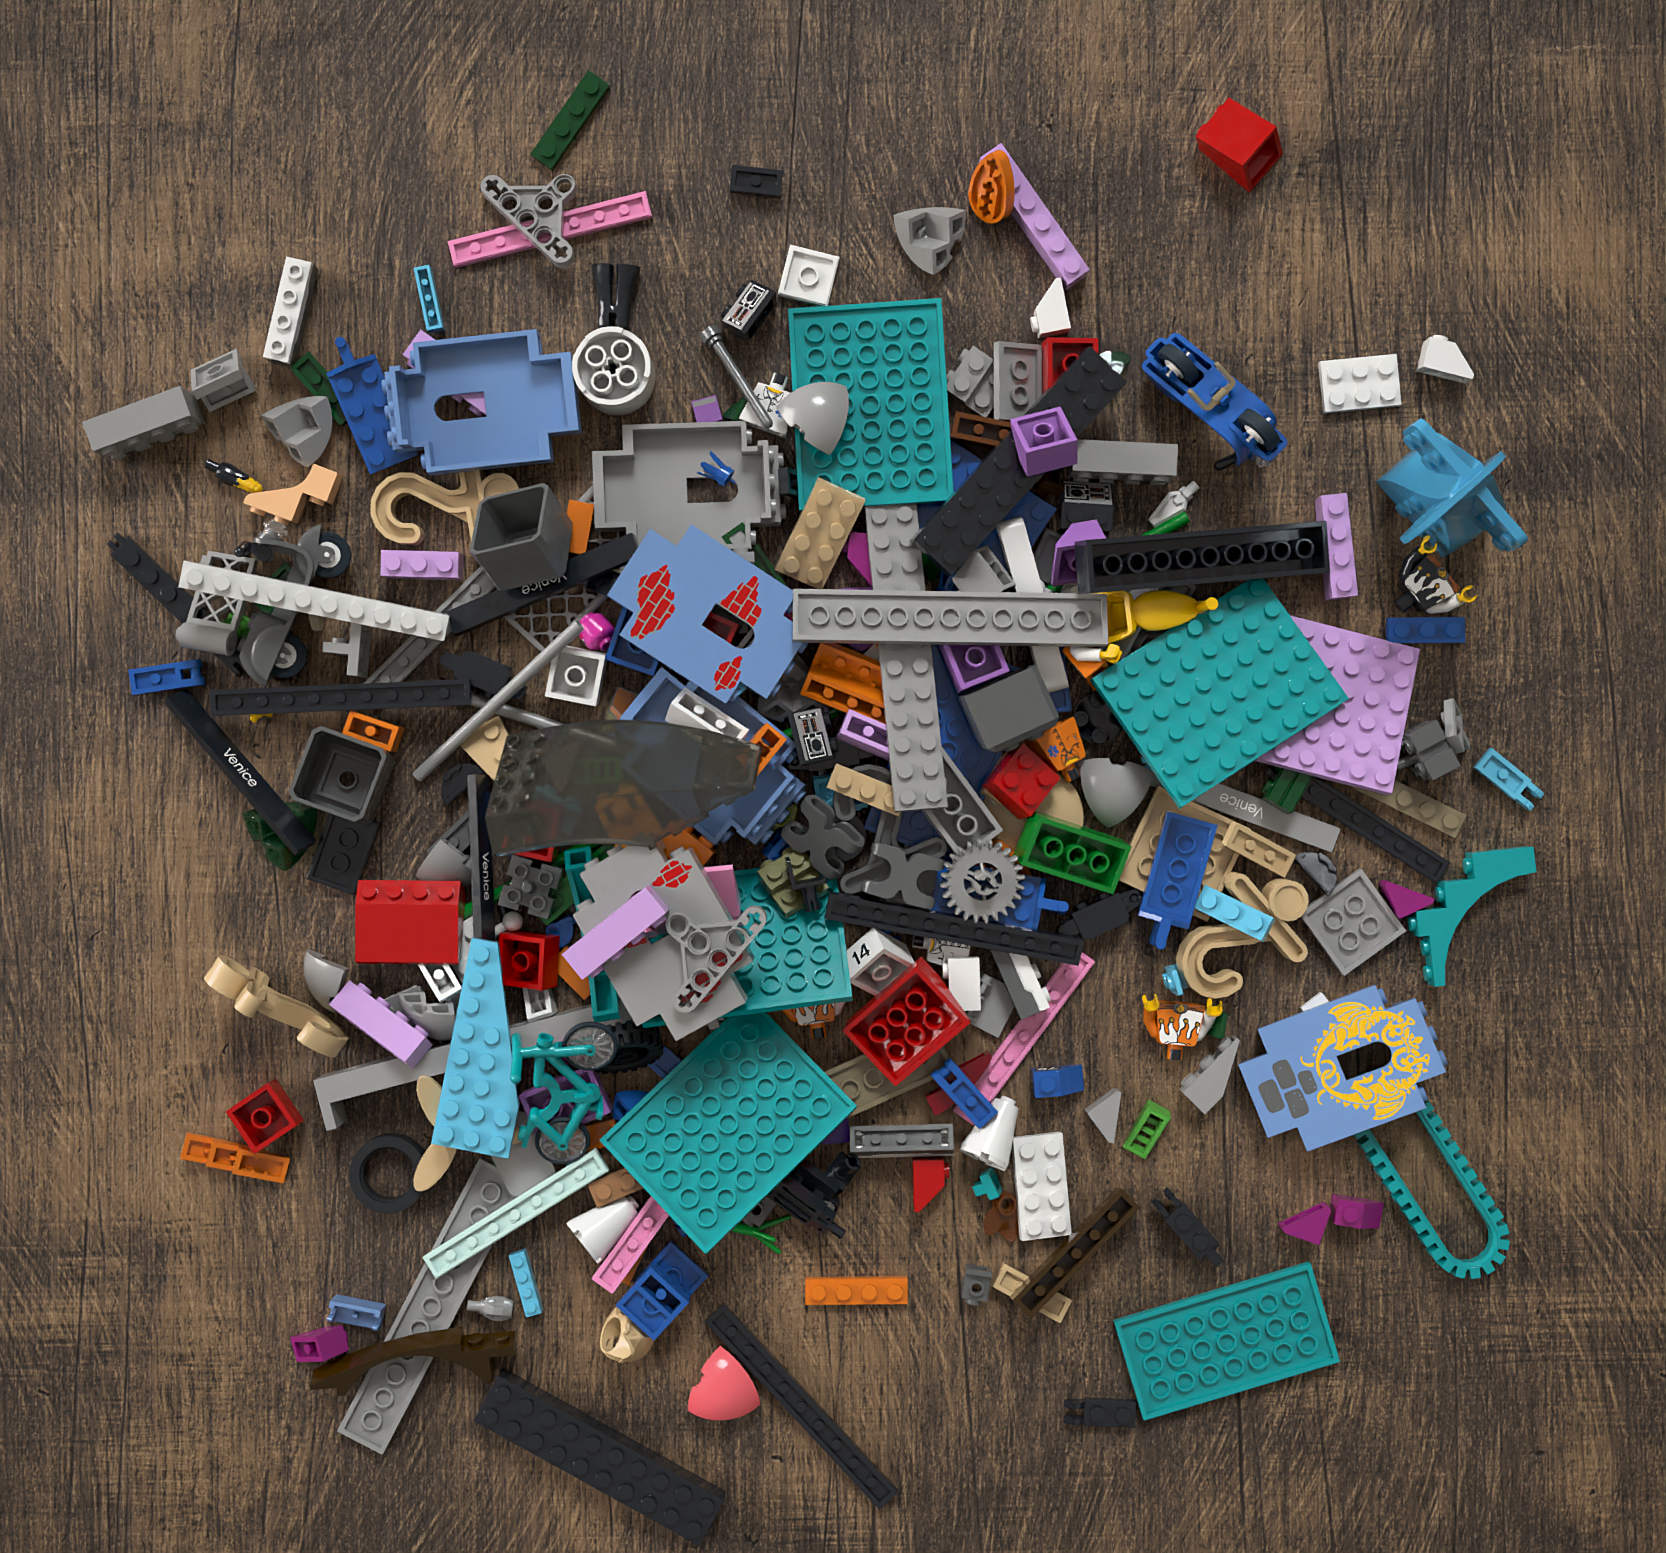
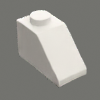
M1061 277L1054 280L1033 313L1034 317H1030L1032 331L1037 332L1038 339L1065 334L1071 328Z
M1433 335V337H1429L1423 342L1417 372L1464 384L1473 379L1474 373L1456 343L1448 341L1447 337L1441 335Z
M418 964L440 1003L461 992L462 987L449 965Z

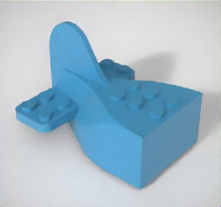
M1418 419L1403 431V441L1411 451L1382 475L1376 483L1396 504V511L1402 517H1407L1413 524L1400 537L1404 544L1418 535L1420 537L1430 535L1431 537L1428 542L1432 546L1438 542L1436 551L1443 558L1472 541L1485 530L1493 537L1492 543L1501 551L1506 550L1510 552L1519 549L1528 541L1525 532L1506 512L1505 503L1491 474L1506 458L1502 451L1481 463L1452 441L1436 433L1423 419Z

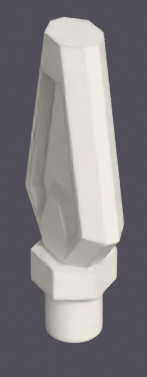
M1192 481L1186 487H1181L1179 491L1168 492L1148 519L1150 524L1155 528L1186 511L1187 502L1193 498V494L1199 489V486Z

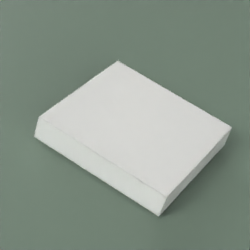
M790 245L778 296L816 306H828L840 257Z

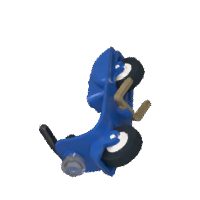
M1173 333L1167 339L1158 338L1146 350L1147 359L1143 362L1142 369L1149 380L1167 397L1186 406L1224 438L1234 449V453L1214 463L1216 471H1221L1233 464L1240 467L1248 458L1256 461V465L1259 467L1269 466L1286 447L1287 439L1276 429L1277 419L1270 408L1231 376L1219 362L1215 363L1181 334Z

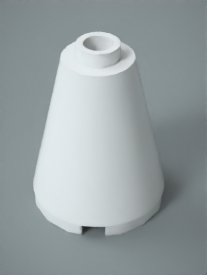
M1001 1096V1099L995 1098L991 1104L998 1110V1113L980 1129L975 1125L962 1142L960 1151L975 1160L979 1159L985 1162L986 1165L1005 1171L1009 1164L1019 1109L1014 1106L1016 1101L1006 1096Z
M631 1195L628 1197L624 1196L601 1207H595L571 1219L566 1224L596 1263L599 1264L638 1214L636 1209L639 1208V1205Z

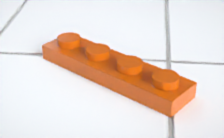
M907 1276L805 1277V1305L908 1304Z

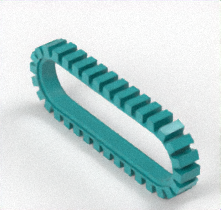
M1381 1067L1370 1068V1071H1373ZM1362 1071V1072H1360L1359 1074H1357L1356 1076L1365 1074V1073H1367V1072ZM1428 1100L1424 1102L1425 1109L1414 1113L1483 1218L1488 1229L1487 1245L1476 1257L1458 1259L1448 1252L1370 1129L1352 1135L1358 1139L1356 1143L1361 1150L1366 1152L1364 1154L1369 1163L1375 1166L1373 1168L1374 1171L1383 1179L1382 1183L1392 1193L1390 1194L1391 1197L1400 1206L1399 1209L1403 1216L1409 1220L1407 1222L1411 1228L1418 1233L1416 1236L1426 1246L1425 1250L1439 1266L1456 1277L1465 1279V1275H1467L1471 1279L1481 1278L1480 1270L1487 1275L1495 1271L1491 1264L1492 1260L1500 1265L1506 1257L1498 1252V1250H1509L1510 1241L1503 1237V1235L1510 1234L1507 1224L1501 1221L1504 1216L1498 1208L1493 1206L1495 1202L1490 1195L1485 1193L1486 1188L1482 1182L1476 1179L1478 1176L1473 1168L1467 1165L1469 1162L1466 1157L1458 1152L1460 1148L1455 1141L1450 1139L1451 1134L1448 1129L1440 1125L1443 1122L1438 1114L1432 1112L1434 1108Z

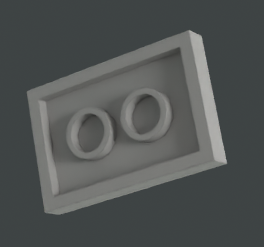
M1004 341L994 342V419L1010 421V419L1023 416L1042 395V345Z

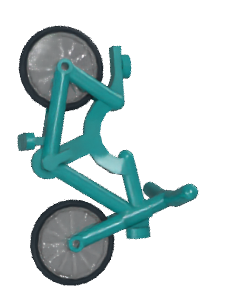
M589 1021L577 1024L565 1034L563 1041L554 1043L552 1035L540 1033L536 1045H533V1047L523 1048L522 1036L519 1033H514L511 1036V1082L517 1084L521 1081L522 1058L534 1057L533 1085L535 1088L544 1086L551 1093V1101L544 1109L531 1108L526 1126L520 1125L517 1140L521 1141L522 1148H527L532 1130L538 1127L539 1129L535 1136L536 1149L545 1160L555 1164H568L583 1157L590 1146V1134L581 1121L588 1110L595 1111L596 1119L601 1120L603 1116V1096L600 1094L599 1086L595 1083L585 1082L560 1058L565 1057L570 1065L586 1071L598 1070L610 1064L618 1051V1041L614 1032L609 1027L598 1022ZM545 1059L575 1086L574 1089L561 1091L558 1082L545 1072ZM576 1103L569 1117L551 1119L557 1113L561 1104Z

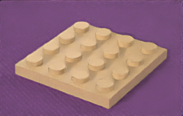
M1157 785L1129 845L1132 848L1119 881L1144 892L1166 811L1218 825L1198 897L1204 885L1222 892L1224 877L1232 871L1239 856L1238 853L1221 845L1233 820L1194 802H1190L1179 809L1166 789ZM1194 908L1193 915L1208 922L1210 916Z

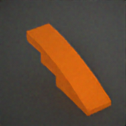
M186 1132L180 1154V1159L204 1163L207 1167L232 1171V1174L278 1183H284L290 1157L266 1150H260L254 1154L247 1145Z

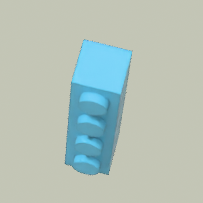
M430 265L415 267L414 273L426 329L429 334L445 331L432 268Z
M527 1249L511 1252L509 1259L525 1315L530 1317L540 1314L543 1311V1305Z

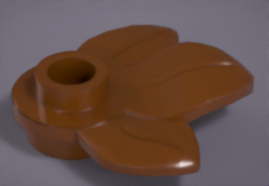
M1002 1191L998 1198L993 1199L992 1208L984 1217L983 1226L987 1236H991L998 1231L1005 1239L1011 1242L1015 1240L1019 1227L1017 1201L1012 1193ZM1006 1200V1207L1001 1208V1202Z

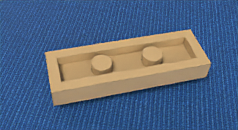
M837 763L835 764L826 788L896 816L900 815L901 812H894L891 785Z
M1234 821L1231 822L1221 842V845L1284 878L1296 857V854Z
M1003 1263L992 1283V1287L1011 1296L1029 1276ZM1057 1292L1038 1312L1061 1323L1072 1300Z

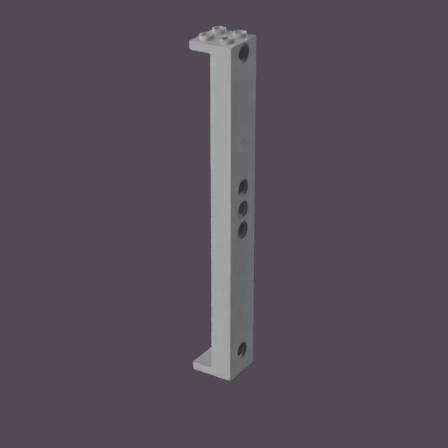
M619 997L620 1019L598 1023L614 1026L616 1022L624 1024L629 1020H632V1023L634 1021ZM588 1004L557 1012L552 1016L532 1022L527 1020L509 1025L510 1034L512 1036L514 1033H519L522 1036L523 1048L536 1045L540 1033L552 1035L554 1037L553 1043L562 1041L565 1034L575 1025L582 1022H594L592 1005ZM717 1018L708 1023L709 1029L719 1028L724 1018ZM585 1027L579 1029L572 1034L570 1039L590 1035L599 1028ZM451 1042L431 1046L413 1069L397 1057L391 1056L330 1072L315 1079L313 1082L326 1131L337 1129L348 1121L343 1103L344 1099L416 1081L422 1075L431 1077L445 1073Z

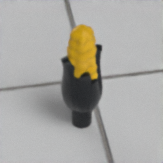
M211 459L207 460L205 468L214 472L216 478L221 482L245 492L258 493L263 491L261 484L234 465L226 462L219 464Z

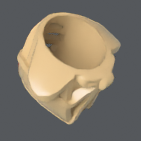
M617 1307L607 1317L600 1338V1347L608 1358L622 1364L643 1358L654 1343L643 1330ZM617 1339L616 1346L613 1348V1341Z

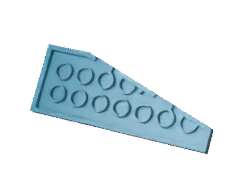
M473 937L471 938L431 1144L508 1159L511 1153L520 1104L516 1084L510 1080L512 1042L506 1009V995L503 986L499 942Z

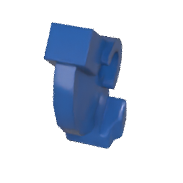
M573 913L566 915L559 921L551 922L546 928L547 934L560 936L559 948L569 943L573 936V924L577 923Z

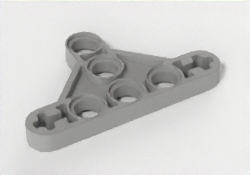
M568 174L558 175L547 186H508L497 175H489L481 181L480 186L484 197L555 266L567 268L572 265L575 258L573 249L563 239L564 206L577 193V186L572 176ZM564 182L570 183L572 187L568 192L562 193L558 191L560 184ZM491 185L493 187L497 186L501 196L498 197L497 193L494 190H489L488 187ZM550 199L553 201L551 208L543 210L539 207L541 201ZM508 200L517 201V206L512 210H506L503 207ZM526 216H531L534 218V223L531 226L524 227L521 225V220ZM542 233L552 235L551 240L544 244L538 242V237ZM557 246L558 250L562 253L566 252L567 257H558L554 247Z
M757 905L749 906L737 920L697 923L684 912H675L669 916L666 921V929L681 944L684 983L673 997L674 1007L678 1011L688 1013L694 1010L760 932L767 921L766 911L762 907ZM758 912L761 923L755 922L752 924L749 930L753 931V934L750 935L746 928L738 924L742 922L745 926L750 920L748 913L755 914ZM676 917L684 919L686 922L685 930L681 932L673 930L671 926L672 919ZM735 931L741 932L745 937V942L740 946L733 945L730 942L731 933ZM695 935H703L706 938V947L697 949L693 946L692 938ZM716 952L725 953L728 958L727 964L724 966L715 965L712 959L713 955ZM704 972L710 976L711 980L708 986L702 987L696 983L695 978L698 973ZM690 983L697 992L690 999L692 1005L687 1003L683 1006L680 1003L682 998L679 995L686 996L692 988L687 986Z

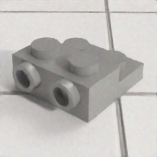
M972 346L970 350L965 348L957 359V362L960 363L955 372L950 370L946 375L947 394L978 416L988 417L994 408V359L975 346Z

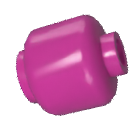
M589 613L579 621L584 630L578 636L590 650H607L615 628L603 614Z

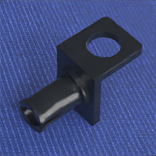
M785 857L789 885L792 890H801L804 912H812L810 901H812L814 911L821 909L816 887L819 884L827 883L826 878L818 876L795 881L791 860L789 857Z
M841 1151L825 1171L827 1176L840 1185L835 1193L836 1196L845 1190L860 1169V1159L854 1154L847 1156Z

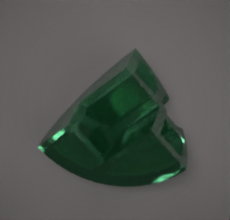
M285 802L314 836L317 823V809L299 802ZM255 808L243 813L245 825L254 842H261L266 851L264 855L266 859L281 870L287 871L307 851L306 849L294 855Z

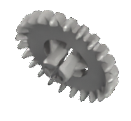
M978 839L976 846L973 847L971 842L968 841L966 850L960 846L957 848L958 856L954 854L949 855L953 860L952 863H944V866L949 871L940 874L941 877L947 879V881L940 884V887L947 888L948 890L942 894V897L950 898L947 902L949 908L956 905L954 909L955 915H959L963 911L965 921L968 920L970 915H972L975 924L980 916H982L986 924L988 923L989 915L995 921H998L999 911L1003 915L1008 916L1005 907L1016 908L1011 901L1012 899L1021 900V896L1016 893V890L1025 889L1022 884L1018 883V881L1024 880L1025 876L1017 872L1022 870L1023 866L1021 864H1014L1018 860L1017 855L1008 857L1011 853L1010 848H1005L1001 851L1003 846L1001 842H998L993 847L992 840L988 839L985 846H983L982 841ZM983 862L992 864L996 869L991 872L984 869ZM979 863V869L975 871L969 870L970 867ZM998 872L1000 873V883L996 882L995 879ZM964 878L969 880L971 886L966 890L964 887ZM975 879L979 881L987 879L991 885H980ZM976 891L982 896V899L973 898L969 893ZM993 892H995V894H993L989 898H986L987 895H990Z

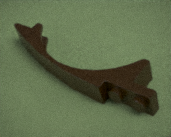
M463 1327L416 1333L377 1343L315 1368L310 1383V1390L337 1388L338 1396H345L353 1383L372 1367L391 1359L406 1356H431L449 1360L469 1369L484 1383H493L494 1357L515 1355L516 1331L464 1335Z

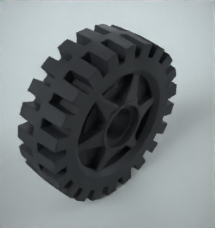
M632 1020L626 1021L624 1024L616 1022L614 1026L611 1024L606 1025L614 1032L617 1038L618 1051L610 1064L595 1070V1072L617 1074L621 1071L622 1073H627L628 1070L636 1071L638 1067L645 1068L647 1064L655 1063V1060H659L660 1056L663 1055V1044L659 1027L643 1028L642 1024L636 1026L635 1022L632 1023ZM597 1029L596 1032L590 1034L595 1039V1054L593 1056L586 1055L588 1065L602 1063L611 1054L612 1040L602 1029Z

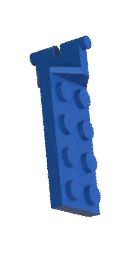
M337 337L335 344L344 364L326 374L370 475L418 456L417 451L397 453L388 444L387 432L391 431L390 421L386 420L384 410L385 406L388 405L387 395H384L382 390V380H385V376L376 355L372 354L355 360L348 342L343 337Z
M1166 811L1137 914L1155 920L1148 939L1151 945L1164 949L1171 925L1189 929L1218 825Z
M972 866L969 870L975 871L979 869V866ZM944 867L942 871H937L933 892L935 906L930 910L955 914L954 909L956 905L949 908L947 902L950 898L942 897V894L948 890L947 888L940 887L942 882L947 881V879L940 875L942 872L949 871ZM984 867V869H987V870L990 871V872L994 870V869H990V868H985V867ZM999 872L995 876L996 882L998 883L1001 882ZM1024 875L1025 879L1018 881V883L1022 884L1025 889L1016 890V893L1021 896V900H1011L1016 908L1013 909L1006 906L1008 916L1003 915L999 911L998 921H995L991 915H989L988 921L1037 930L1041 911L1064 915L1069 906L1065 901L1043 898L1046 885L1045 878ZM964 878V887L966 890L971 886L969 880ZM975 879L980 885H991L987 879L980 881ZM976 891L969 893L973 898L982 899V896ZM993 892L990 895H987L986 898H989L990 896L995 894V892Z

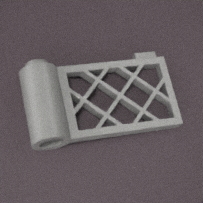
M208 551L207 556L202 555L200 562L201 564L212 566L214 559L223 560L226 564L224 568L230 570L235 569L241 564L249 565L247 573L254 575L258 565V561L254 558L237 557L236 555ZM196 591L187 621L178 627L176 631V640L180 647L228 656L233 655L237 648V631L246 601L239 599L230 601L228 597H224L227 604L215 611L211 602L219 598L220 595L212 594L206 597L204 592ZM207 605L212 614L204 619L196 618L198 611ZM231 609L234 614L231 624L222 623L219 616Z

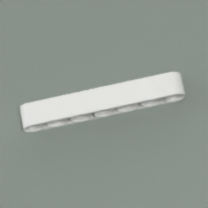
M1019 516L1000 522L996 528L1009 575L1016 583L1013 586L1014 592L1044 593L1023 518ZM1029 646L1033 663L1037 665L1048 692L1051 693L1068 688V680L1059 647Z

